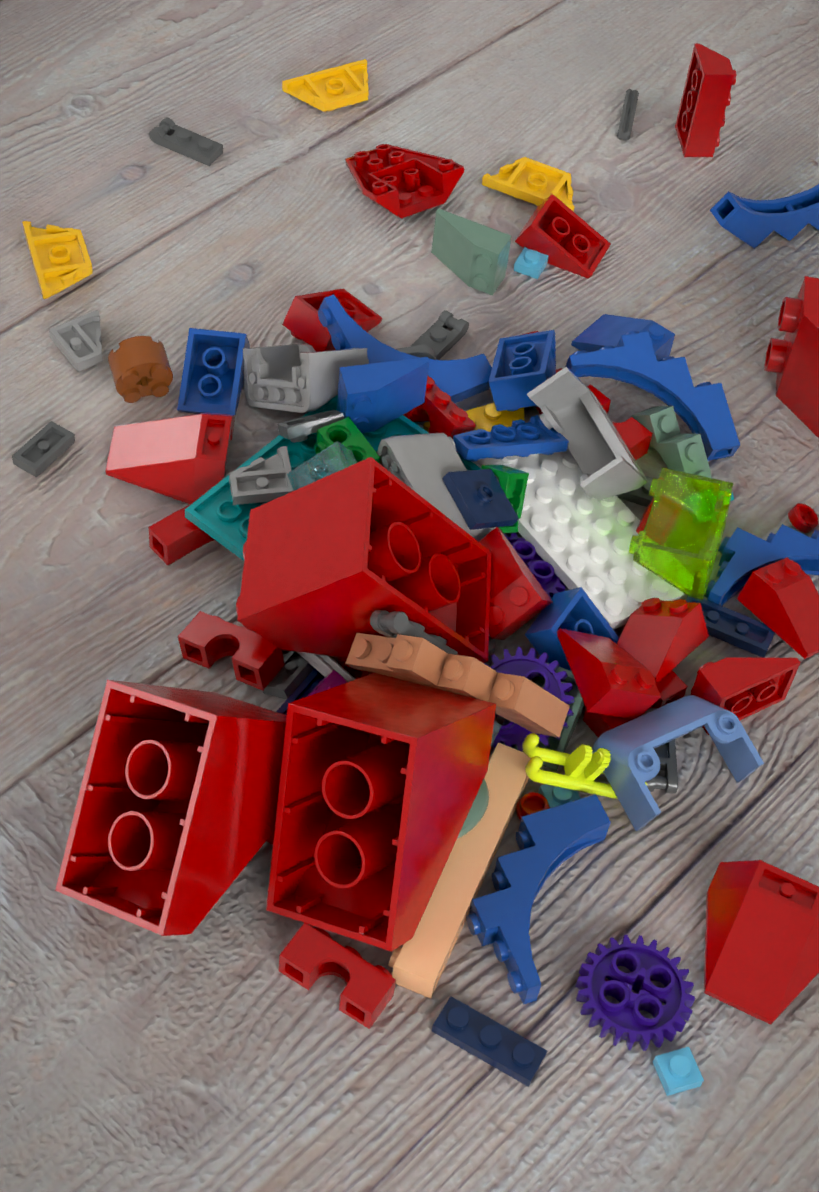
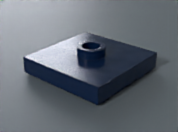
M491 469L448 472L442 478L470 530L513 526L519 520Z

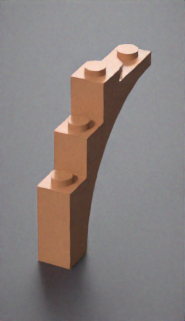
M356 633L345 663L354 669L374 672L496 703L495 714L536 734L560 738L570 707L524 676L498 673L474 657L448 654L420 637L397 634L396 638Z

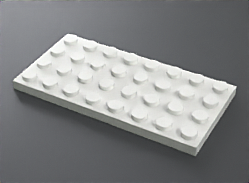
M568 448L565 452H554L552 455L530 454L528 457L484 458L473 462L480 468L482 465H505L529 473L522 514L518 520V532L527 542H530L535 547L537 554L544 561L553 566L554 573L569 590L579 587L583 588L613 630L626 625L630 615L647 599L659 598L662 601L686 600L689 593L699 594L702 586L664 546L659 547L636 532L640 520L618 496L600 501L594 497L592 499L588 498L580 485L584 474Z

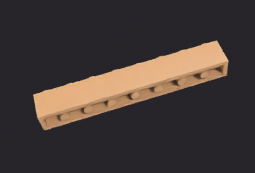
M498 743L493 754H490L488 771L484 778L489 790L487 809L478 824L467 834L456 840L413 938L404 943L402 948L398 947L393 951L388 966L393 968L392 977L396 979L397 985L430 999L432 998L466 922V916L469 914L472 899H475L480 891L514 815L517 803L521 799L530 779L526 775L525 766L531 758L524 752Z

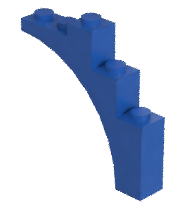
M819 184L798 194L774 200H752L739 197L728 191L710 211L721 227L754 249L773 231L790 241L808 223L819 230Z
M334 294L323 299L318 310V317L321 324L327 327L331 335L332 344L336 350L367 348L369 364L420 358L400 352L367 333L346 313ZM485 354L457 360L429 359L428 376L435 381V384L443 392L451 397L454 403H457L490 389L489 378L492 367Z
M629 331L621 336L617 347L610 345L592 352L581 350L569 356L565 367L576 377L611 378L629 383L653 394L668 406H673L674 411L687 424L693 434H701L708 461L732 457L739 448L740 442L722 383L711 384L710 382H704L694 387L685 357L675 358L668 356L657 361L649 331Z
M782 524L777 533L771 532L765 541L737 527L731 538L725 536L719 547L718 552L722 553L718 565L720 568L717 573L719 579L717 582L711 580L704 593V597L708 598L711 602L723 606L743 589L753 571L787 557L798 563L806 574L819 575V530L815 529L810 538Z
M596 794L523 816L519 830L516 832V841L520 851L497 857L495 869L491 875L493 886L497 892L472 899L469 914L466 916L469 931L473 936L477 935L481 946L493 943L498 961H504L508 970L507 978L510 988L514 994H519L523 1005L537 1000L542 985L532 958L529 935L533 902L545 881L563 862L580 850L605 840L611 822Z

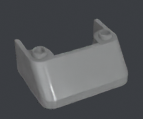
M567 367L527 393L529 399L542 410L543 413L539 416L547 429L554 428L569 440L567 448L584 474L580 485L589 499L594 497L600 501L639 489L648 483L647 478L599 400Z

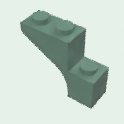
M654 406L631 415V417L653 433L650 446L660 454L684 496L704 487L715 489L701 434L680 433L673 406Z

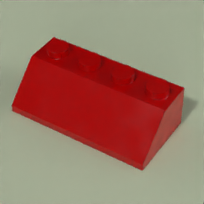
M700 43L694 44L675 124L684 157H713L715 147H718L720 143V128L724 127L725 109L726 106L730 105V90L732 85L736 83V70H733L730 59Z

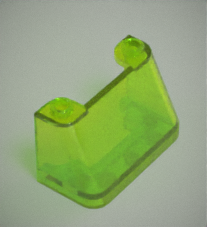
M662 467L659 478H653L649 496H653L654 500L644 531H640L638 536L633 535L630 542L629 554H634L633 561L690 598L703 601L723 537L734 483Z

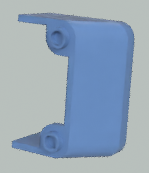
M688 695L606 731L595 741L593 753L599 748L610 751L609 766L603 772L636 831L642 829L661 813L645 782L652 780L660 771V760L654 748L705 726L737 783L744 780L764 764L744 727L734 713L697 696Z

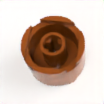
M135 336L120 342V348L113 352V349L108 355V363L116 390L124 398L125 402L134 403L141 397L150 395L163 397L168 394L169 385L173 380V373L161 341L158 340V343L152 341L150 336Z

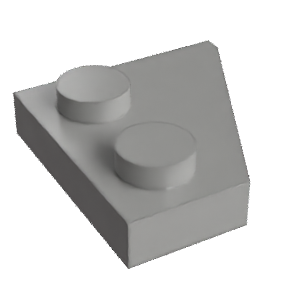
M287 446L278 448L277 454L266 460L260 457L252 461L249 466L240 467L229 473L233 505L269 502L295 491Z

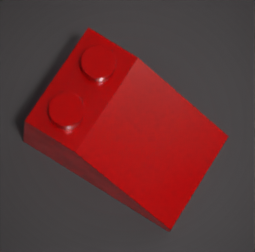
M553 194L534 211L515 240L523 249L526 247L548 255L549 264L587 279L592 276L611 245L609 241Z
M337 289L295 296L282 325L291 331L292 336L311 345L316 352L336 350L332 344L331 335L327 327L321 324L318 317V310L325 297L334 294L346 313L366 332L380 324L383 318L345 289Z
M496 527L479 542L491 551L489 635L492 639L505 640L553 601L499 527Z
M788 557L753 571L737 600L804 659L819 653V593L810 576L801 569L798 563L790 560Z
M659 598L647 599L630 615L617 645L647 667L654 676L656 683H658L709 637L701 603L687 602L684 599L674 601H662Z
M561 628L557 631L587 712L636 719L661 698L651 671L610 638Z
M726 657L714 663L710 661L702 665L697 671V677L690 695L702 698L734 713L740 721L785 700L801 662L798 658ZM702 726V728L705 730V732L709 735V733H708V731L706 730L705 726Z

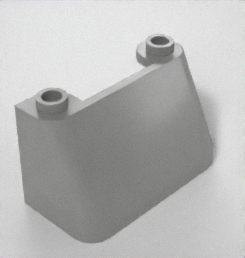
M309 344L243 348L245 396L247 402L252 407L299 413L314 412L338 395L340 367L369 364L367 348L316 352Z
M444 433L391 436L381 440L377 454L380 456V464L478 542L496 528L470 530L442 478L448 472L467 471L456 452L455 443L450 436L447 437Z

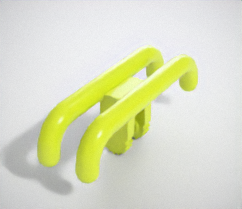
M530 733L526 736L522 743L523 752L531 759L526 764L525 770L526 775L532 781L618 799L610 784L594 781L600 774H604L603 771L609 766L611 754L608 749L599 748L592 753L593 750L590 745L581 744L569 754L538 747L539 737L535 733ZM543 762L564 766L565 775L541 770L540 768Z

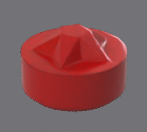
M798 503L788 512L791 524L800 532L809 533L818 525L817 514L806 504Z

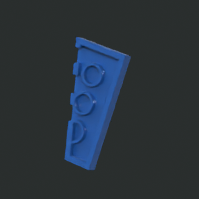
M539 415L531 416L530 422L527 423L522 419L512 422L511 427H505L501 424L494 425L491 432L478 429L453 436L456 451L463 459L472 462L484 458L528 457L530 454L552 455L554 452L567 451L569 440L554 428L548 430Z

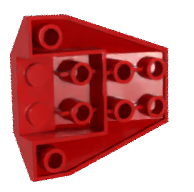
M380 144L376 146V149L370 151L356 152L354 156L345 159L346 165L362 194L401 219L444 204L464 173V166L454 162L452 159L389 144Z
M206 412L114 426L105 470L106 475L192 504L226 477L229 442L233 439L235 415Z
M762 860L720 862L707 891L704 993L772 1025L819 974V886Z

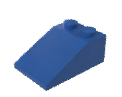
M603 314L578 335L571 345L580 351H598L605 346L612 345L617 347L621 336L629 331H649L656 358L659 361L670 356L675 334L653 320Z
M189 328L177 407L178 412L195 414L207 412L236 416L244 384L243 348H250L245 333Z
M554 330L499 339L489 378V386L497 411H515L529 406L538 407L529 399L527 393L556 374V340Z
M421 357L340 367L337 411L344 414V419L350 417L360 432L366 433L376 431L423 404L425 401L429 358Z
M582 587L555 593L551 598L553 602L542 610L524 634L540 656L544 652L547 653L549 656L548 663L557 660L559 667L570 671L571 668L557 635V631L560 628L608 637L616 644L619 640L617 634Z

